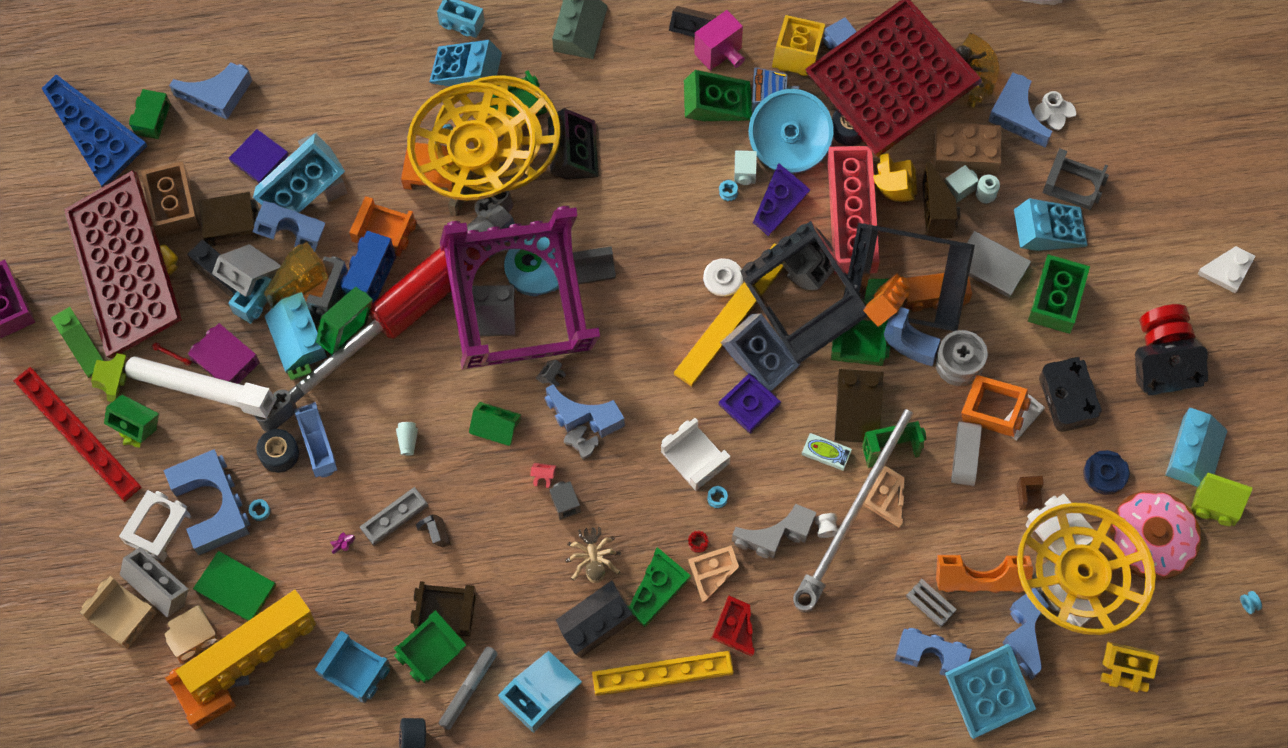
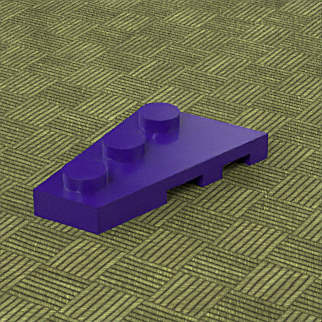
M778 163L753 224L767 236H770L809 194L810 189Z

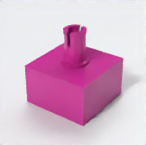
M728 10L724 11L695 32L694 54L710 71L726 59L735 68L739 67L745 61V58L738 52L742 48L743 26Z

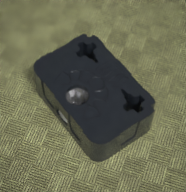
M1196 338L1139 347L1135 352L1136 383L1147 395L1202 387L1204 382H1208L1207 349Z
M1074 357L1046 364L1041 371L1039 381L1055 428L1060 432H1066L1096 424L1102 409L1085 360Z

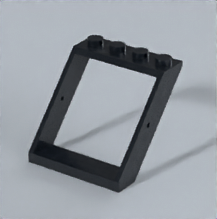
M858 223L848 277L863 300H865L878 231L950 245L935 321L928 322L908 318V322L958 331L975 245ZM846 286L843 297L850 293Z

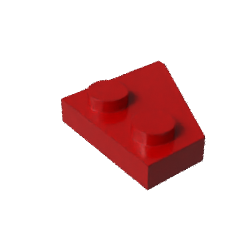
M729 595L711 639L752 657L755 651L752 643L753 630L750 622V604Z

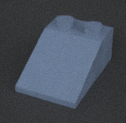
M751 314L720 342L731 357L770 392L800 365L795 361L784 342L762 314Z

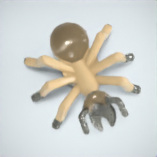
M600 526L598 527L597 535L593 527L591 528V534H589L586 528L584 536H582L581 529L578 530L580 539L588 544L587 548L578 542H568L567 545L569 547H578L587 552L586 554L574 553L570 558L565 559V562L568 563L576 558H584V561L577 566L576 572L571 577L573 581L585 566L588 580L593 583L601 582L605 576L603 563L608 565L617 575L620 574V570L614 567L611 561L604 559L602 555L613 554L620 556L621 552L614 551L613 549L599 552L607 542L610 543L615 540V537H606L598 546L595 545L601 536Z

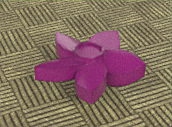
M344 532L341 533L338 540L330 542L334 547L331 552L335 554L341 548L343 551H347L349 545L355 540V536L346 535Z

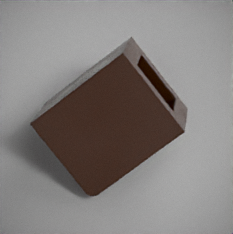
M1043 476L1019 478L1017 492L1020 510L1042 508L1041 489L1044 485Z

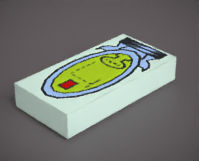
M810 433L802 455L844 471L852 449Z

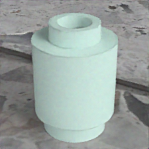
M993 175L982 176L976 189L977 199L985 204L993 202L997 197L1000 187L999 180Z

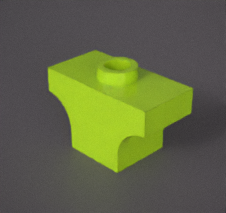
M117 353L115 358L110 361L96 360L91 379L92 387L103 390L109 402L117 399L120 386H124L127 375L124 373L126 355Z

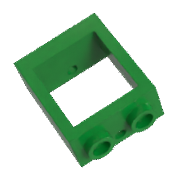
M353 288L322 315L316 343L333 355L366 325L373 299L359 288Z

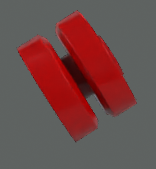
M1182 304L1164 305L1142 315L1139 321L1143 333L1146 334L1144 337L1146 346L1195 338L1193 326L1188 323L1190 316L1187 307Z

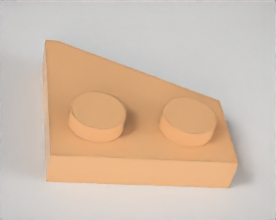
M884 466L863 506L895 526L900 527L903 523L901 515L904 501L902 492L905 477Z
M732 545L688 559L702 602H705L739 568Z

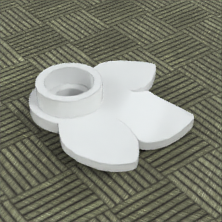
M1051 91L1045 94L1042 103L1036 106L1034 116L1039 122L1047 121V124L1052 129L1059 131L1063 128L1066 117L1076 116V110L1071 102L1063 100L1060 93Z

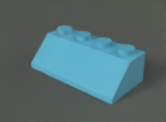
M314 133L255 187L253 198L261 205L264 201L299 213L339 178L345 170L331 147Z

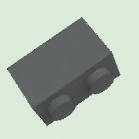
M514 285L472 286L479 335L515 336L516 295Z

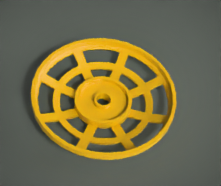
M488 76L471 81L489 83L496 86L500 85V87L507 91L508 86L517 87L539 99L531 108L525 105L533 119L536 132V147L531 163L536 158L542 144H553L551 153L542 167L535 171L529 166L525 172L528 177L515 183L505 191L515 190L527 185L548 168L559 147L560 123L553 103L537 86L517 77ZM471 92L450 97L453 105L458 101H461L464 106L474 105L467 96ZM501 97L492 98L490 106L498 105V111L511 120L513 117L506 114L507 106H514ZM442 105L436 117L435 124L448 113L444 105ZM544 106L552 118L554 135L542 136L541 125L536 114ZM479 112L464 113L461 119L465 122L473 116L477 120ZM492 115L487 116L486 123L494 130L504 125ZM525 120L514 128L517 135V150H521L522 145H530V136H523L521 128L526 124ZM442 128L439 134L449 136L452 130ZM509 132L503 135V139L498 141L499 148L511 149V138ZM472 141L474 148H476L479 143ZM435 142V151L438 159L444 157L441 143ZM496 156L490 164L493 171H498L499 163L505 162L507 158ZM514 159L513 162L517 167L505 171L498 178L517 174L525 161L523 159ZM456 164L443 166L446 172L458 178V174L455 172L461 170L460 167ZM482 169L471 170L478 175L487 177ZM491 182L487 183L486 186H466L484 192L495 189Z
M481 82L453 85L430 97L415 114L407 136L409 159L421 181L440 195L465 201L489 198L513 186L528 169L536 147V132L533 119L521 100L502 87ZM463 93H484L481 105H465L455 108L450 99L452 96ZM495 95L508 101L520 113L509 120L503 113L490 107L492 96ZM442 102L448 113L438 120L432 131L421 128L420 124L426 115ZM479 112L477 120L465 122L462 121L460 114ZM488 114L499 119L504 125L494 130L486 123ZM452 119L456 127L450 132L449 136L439 134L442 127ZM524 120L530 135L529 151L517 150V135L514 128ZM509 132L511 149L499 148L498 138ZM416 135L429 139L428 153L431 162L419 166L415 154ZM472 141L479 143L475 149H469L467 145ZM435 142L447 145L449 155L437 160ZM496 156L507 158L503 166L496 172L489 165ZM526 159L521 170L503 185L498 177L508 170L513 160ZM452 162L461 168L458 178L446 172L442 167ZM482 169L487 176L477 180H467L470 170ZM436 170L442 177L455 183L452 191L448 192L435 186L427 179L424 173ZM491 182L495 188L492 191L481 194H460L464 185L478 186Z
M1068 503L1050 508L1040 514L1029 525L1018 547V574L1028 598L1045 617L1070 631L1088 635L1116 632L1133 623L1145 611L1151 601L1155 589L1156 575L1154 562L1147 544L1137 530L1124 518L1101 506L1088 503ZM1084 513L1097 516L1103 520L1097 531L1086 527H1070L1066 514ZM1057 516L1061 530L1051 534L1043 544H1040L1031 537L1032 533L1042 523ZM1113 524L1127 535L1138 552L1125 556L1119 546L1106 536L1110 525ZM1072 535L1090 536L1093 540L1090 546L1075 545ZM1063 537L1067 549L1059 556L1049 550L1048 547L1054 541ZM1101 543L1110 548L1117 559L1108 561L1098 550ZM1026 545L1038 553L1035 564L1036 579L1026 580L1023 558ZM1043 558L1055 564V575L1044 577L1042 568ZM1141 560L1144 565L1146 578L1143 595L1129 591L1131 586L1129 565ZM1078 568H1085L1089 576L1084 577L1080 575ZM1122 568V587L1110 583L1112 570ZM1059 584L1067 593L1064 602H1061L1048 586ZM1042 588L1049 600L1061 609L1058 617L1049 612L1039 602L1031 589ZM1104 591L1117 595V599L1105 608L1102 607L1098 596ZM1076 598L1089 600L1094 611L1078 610L1072 608ZM1125 599L1139 603L1137 609L1119 624L1113 625L1107 614L1116 610ZM1069 614L1086 618L1098 617L1104 628L1088 629L1072 625L1066 621Z

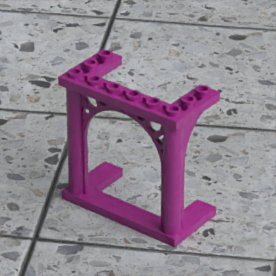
M558 207L557 210H554L548 223L534 221L526 226L512 224L509 228L491 227L483 232H479V230L468 231L467 223H460V221H451L444 226L440 248L441 251H445L463 355L460 361L462 370L590 351L600 337L599 328H586L572 251L571 229L578 216L576 207ZM546 237L550 242L549 247L541 251L537 248V242L541 238ZM534 238L532 245L524 243V240L530 241ZM510 242V246H505L504 243ZM490 245L491 250L484 251L481 246L487 247ZM468 248L476 249L480 253V259L473 260L469 258L466 250ZM509 249L525 250L541 257L551 267L557 278L569 341L489 353L488 344L481 345L472 294L473 279L480 265L493 254ZM553 249H555V252L552 253L555 259H551L548 257V254L551 253ZM464 261L469 265H473V269L467 271L468 265H464Z

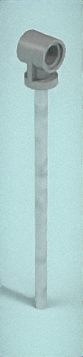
M904 410L813 577L806 574L798 590L794 593V605L800 612H810L815 608L819 597L826 587L821 580L913 414L911 411ZM803 594L809 595L812 599L811 603L807 606H803L798 602L799 597Z

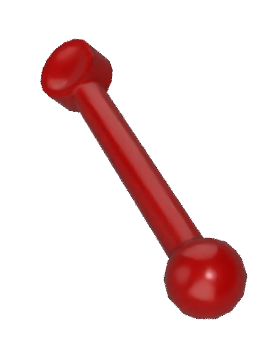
M155 342L152 344L154 351L159 350L187 366L192 364V361L161 347L159 343Z

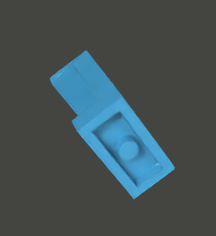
M340 631L315 671L320 677L365 703L367 699H371L377 691L376 685L380 679H385L388 675L390 662L387 658L380 657L352 640L348 634Z

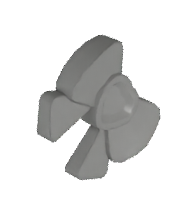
M577 426L576 430L567 433L564 438V444L572 445L573 448L579 451L580 457L586 459L592 455L594 447L598 446V437L594 436L585 441V438H582L587 427Z

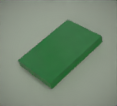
M218 551L193 590L242 619L249 621L259 613L276 587V583Z

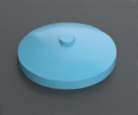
M784 89L770 94L755 108L749 123V140L753 151H757V158L768 168L775 171L778 163H780L792 174L801 173L815 167L827 155L833 140V122L827 107L816 96L799 89Z

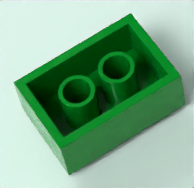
M1048 254L1042 268L1027 322L1070 334L1075 324L1090 266Z

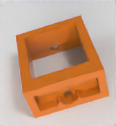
M976 375L961 412L962 420L967 423L981 424V428L1014 437L1016 431H1020L1024 421L1022 415L1024 411H1028L1031 398L1028 396V389ZM985 390L1018 399L1010 421L977 412Z

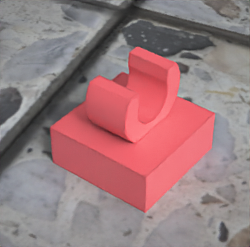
M534 463L531 467V476H535L534 486H538L539 479L543 478L546 480V488H549L552 482L551 479L556 474V465Z

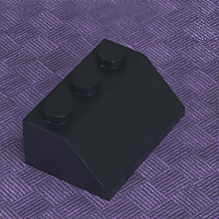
M563 108L557 112L560 123V142L557 153L550 164V174L566 180L596 178L599 176L595 120ZM550 116L547 118L548 135H554L553 121ZM549 144V155L551 153L553 144Z
M611 580L556 619V622L574 654L582 658L638 618L615 583Z

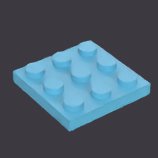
M1009 644L945 673L969 735L973 739L1036 710Z

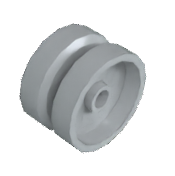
M958 330L948 334L941 341L935 363L938 374L951 385L968 386L972 384L976 375L981 376L988 356L987 346L981 337L967 330Z

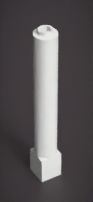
M135 356L131 357L125 364V372L129 378L239 407L244 413L267 419L276 402L270 389L250 383L240 385Z

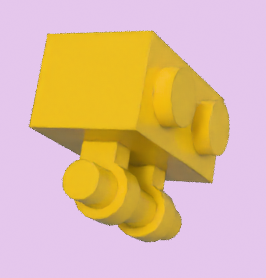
M1107 642L1102 664L1109 669H1113L1111 674L1102 673L1101 682L1109 683L1111 687L1117 688L1122 686L1130 688V691L1148 692L1149 683L1141 682L1142 676L1154 679L1159 656L1151 651ZM1121 673L1133 674L1132 679L1121 677Z

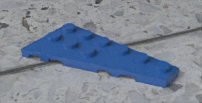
M57 74L42 87L44 94L101 187L111 183L147 147L145 141Z

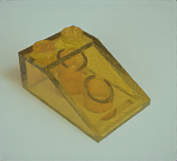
M308 242L293 248L264 292L270 309L281 299L300 292L304 295L328 279L321 259Z

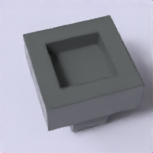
M555 359L547 361L536 379L542 384L549 383L557 387L560 384L555 380V376L558 375L563 378L566 374L564 371L559 370L562 364Z

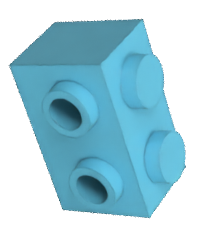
M443 0L437 10L439 25L448 30L458 31L464 36L477 38L485 23L483 8L461 0Z
M265 276L256 280L251 295L245 297L237 291L228 304L233 314L251 324L254 319L261 315L267 301L269 302L273 299L276 289L272 280Z

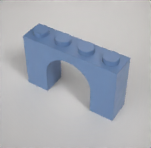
M215 449L164 470L169 486L176 497L203 486L214 487L222 492V505L217 514L204 522L186 529L193 548L198 555L249 534L247 526H250L249 519L246 513L242 514L239 507L243 505L238 493L234 494L232 491V487L235 484L231 475H226L224 468L227 467L223 455L218 456Z

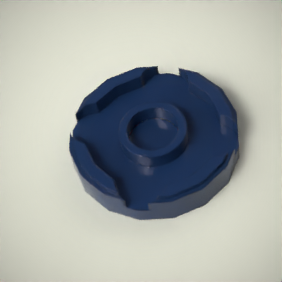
M1109 450L1094 453L1086 461L1083 470L1084 479L1088 486L1095 492L1104 495L1115 494L1121 491L1127 484L1130 475L1127 462L1118 453Z

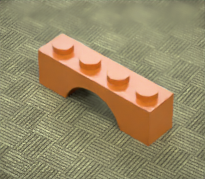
M937 555L936 582L938 590L945 592L990 591L993 593L1000 591L1022 593L1025 591L1018 574L1017 556H1006L997 568L981 572L969 568L963 562L961 555ZM1024 556L1023 567L1026 580L1032 579L1033 565L1030 556Z

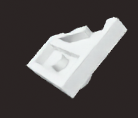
M1235 246L1200 268L1197 275L1236 293L1255 255Z

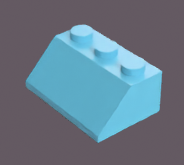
M302 292L281 299L265 315L286 373L290 370H296L297 367H304L305 364H312L327 358L324 348L316 343L318 332Z
M1189 407L1182 419L1165 476L1198 487L1207 473L1215 474L1227 429L1211 414Z

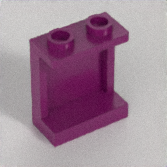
M220 323L210 328L206 336L200 342L195 343L188 353L192 362L200 365L212 377L239 384L260 363L257 355Z

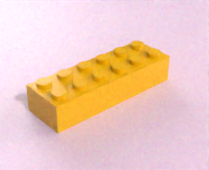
M293 590L176 670V673L198 705L208 703L215 697L217 692L222 689L226 690L234 685L236 679L242 675L247 676L252 673L255 666L259 663L271 660L275 652L281 648L286 649L294 643V639L300 635L304 636L310 633L314 628L313 626L316 625L313 615L297 591Z

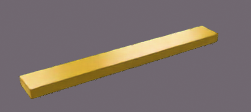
M782 264L760 278L761 280L755 284L761 295L766 292L783 270ZM745 282L674 371L676 377L691 387L723 347L720 342L742 323L757 303Z

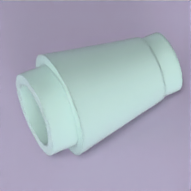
M398 423L396 433L401 455H414L418 433L416 423Z

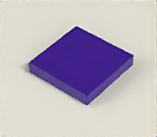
M256 129L229 157V161L260 183L289 154L285 149Z
M749 373L719 401L718 405L751 434L781 405V401Z

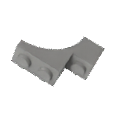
M795 504L788 516L772 527L761 530H747L735 527L732 534V542L741 549L747 550L749 548L756 551V554L763 558H774L784 535L793 542H806L815 521L816 512Z

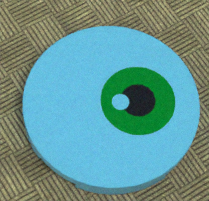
M546 237L541 238L537 242V248L541 251L547 249L550 244L549 239ZM534 238L530 241H527L526 239L524 240V243L526 245H532ZM553 249L551 253L548 254L549 258L555 259L554 255L552 254L553 252H555V249ZM508 250L504 261L505 273L509 283L514 285V289L528 296H538L556 291L559 288L553 270L541 257L525 250Z

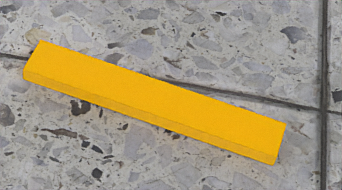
M729 650L593 671L592 676L595 696L729 676L733 675V667Z

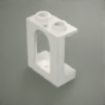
M147 490L119 537L125 544L135 549L141 547L153 558L164 562L167 557V553L164 550L184 517L190 519L191 515L187 511L185 504L177 500L173 503L167 500L168 497L159 491L153 493ZM158 503L170 509V515L154 542L151 543L135 535V532L150 508Z

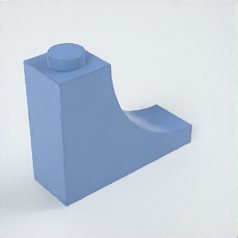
M230 62L220 74L211 79L201 82H182L173 79L169 86L174 96L227 120L251 84L252 78L245 66Z
M1012 73L991 111L989 122L1001 125L1002 128L1046 148L1052 131L1043 126L1030 109L1028 91L1032 81L1023 75Z

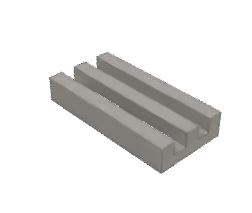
M923 579L906 595L914 605L940 628L957 610ZM920 588H923L930 596H932L939 604H941L948 611V613L945 610H943L936 602H934L927 594H925ZM917 593V594H918L922 599H924L932 608H934L940 615H942L943 618L940 619V618H939L934 612H932L925 604H923L916 596H914V594Z

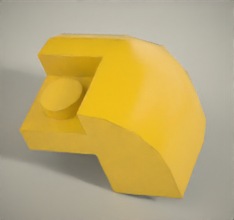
M889 153L880 155L881 163H878V175H873L875 184L880 192L894 202L915 200L917 178L916 168L912 161L906 160L894 163Z

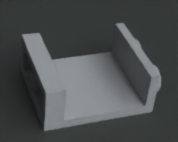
M249 244L219 255L212 274L246 297L251 295L256 280L265 276L270 278L275 285L283 266Z

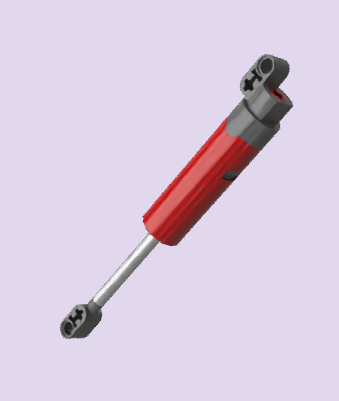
M505 191L495 196L478 200L474 207L477 217L467 225L468 231L479 230V232H483L491 227L505 229L515 224L513 217L509 214L514 205L510 192ZM490 245L487 247L481 246L484 251L491 250ZM441 248L437 249L373 302L369 312L373 322L290 391L282 389L273 393L276 402L268 418L254 415L261 428L266 432L277 429L295 414L294 409L297 408L296 402L377 334L382 331L388 338L395 339L450 293L451 286L445 251H441ZM468 248L466 250L469 258L473 260L480 259V253L476 249ZM493 254L492 256H490L489 258H487V259L480 265V267H481L484 263H486L491 257H493L495 254ZM464 261V265H468L467 271L472 270L473 265H469Z

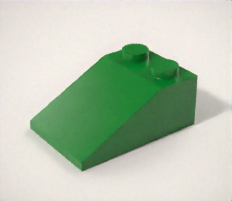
M694 70L684 79L685 118L703 122L750 120L752 116L750 81Z

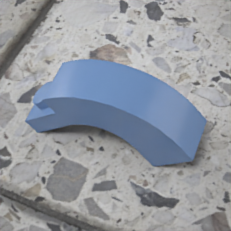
M900 307L898 315L894 314L888 320L884 331L886 341L902 355L917 362L933 366L939 349L940 338L924 334L913 328L908 322L909 309Z

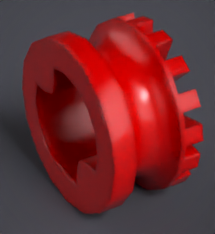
M698 530L689 535L688 545L693 552L702 553L708 548L709 542L706 533ZM696 537H701L705 541L701 543L700 547L692 544V541H696Z

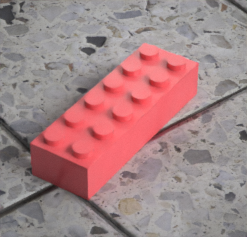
M868 146L829 147L828 151L832 247L835 250L833 254L846 274L849 271L858 223L877 226L872 151ZM878 235L870 273H877L879 267Z

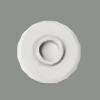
M721 258L712 261L704 271L703 281L705 287L717 296L726 297L733 295L743 284L740 272L742 270L741 267L730 259Z

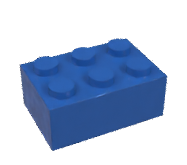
M366 231L365 236L360 238L356 256H352L349 263L350 269L347 275H343L341 280L344 296L357 287L373 299L372 303L378 299L396 259L391 238L370 231Z

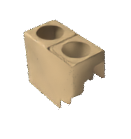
M195 606L169 621L170 630L165 633L166 643L181 664L220 641L201 606Z

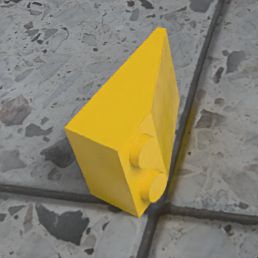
M785 15L775 48L772 68L807 76L805 69L817 60L825 24Z

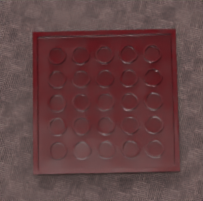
M900 0L805 69L806 74L877 158L982 83L978 74L911 0Z

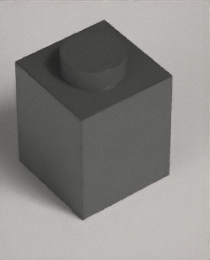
M571 481L556 483L553 485V488L549 489L559 520L581 513L580 504Z

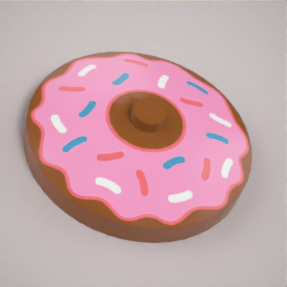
M1157 490L1141 491L1124 499L1115 509L1114 513L1130 523L1147 544L1154 562L1155 580H1167L1176 577L1195 561L1201 545L1200 527L1191 509L1179 498ZM1111 524L1108 529V537L1119 546L1124 555L1127 556L1138 552L1128 536L1118 527ZM1142 560L1129 565L1131 573L1145 578Z

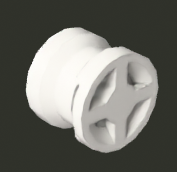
M827 513L815 517V524L819 528L817 533L819 538H829L836 535L839 530L836 525V514Z

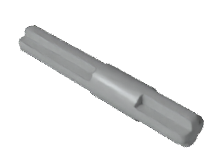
M487 646L439 720V725L444 729L450 730L493 663L497 656V652L493 648Z

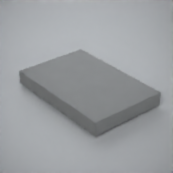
M974 231L967 242L968 244L975 245L969 276L1010 298L1030 266L1031 261Z

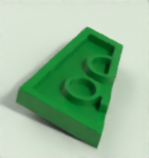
M658 547L630 604L631 609L638 618L636 620L644 627L656 617L691 579V575Z

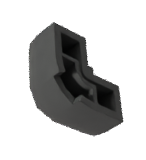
M816 228L822 236V238L824 239V241L826 242V244L828 245V247L830 248V250L832 252L835 251L831 243L826 239V237L821 233V231L818 228ZM817 241L807 245L782 263L783 267L789 272L787 277L793 283L806 290L819 289L834 270L831 261Z

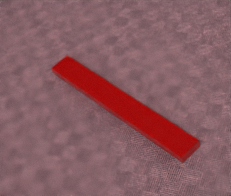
M31 367L13 380L124 502L142 488Z

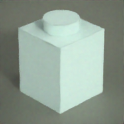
M735 151V183L741 185L755 184L757 151Z
M964 165L946 177L944 182L957 203L976 190L979 180L976 173Z

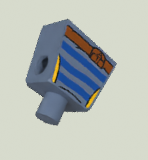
M754 68L752 113L758 104L770 94L784 89H799V86H788L787 74Z

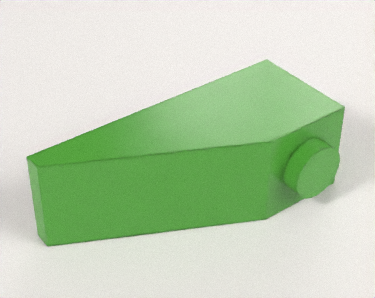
M68 307L51 317L89 378L93 375L96 360H104L71 307Z

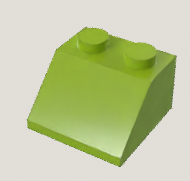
M1207 473L1196 489L1191 511L1200 518H1211L1217 520L1221 525L1235 526L1242 516L1253 487Z

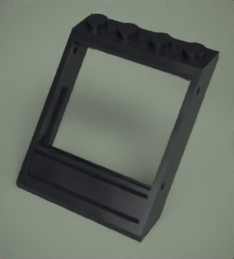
M812 221L799 226L796 232L782 238L776 246L765 250L759 258L748 262L740 270L747 287L798 364L868 317L863 311L867 304ZM817 241L850 293L789 335L755 284L761 280L760 278L807 245Z

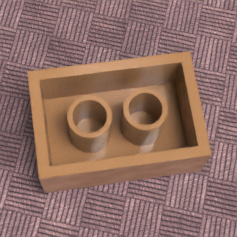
M937 122L934 132V167L937 172L954 173L966 165L969 170H973L976 174H998L1001 164V125Z
M183 161L141 171L150 216L158 238L200 228L189 174Z

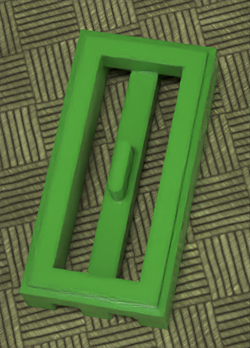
M309 363L305 364L306 369L304 370L301 369V366L297 367V373H293V370L288 371L290 380L310 374L312 370Z

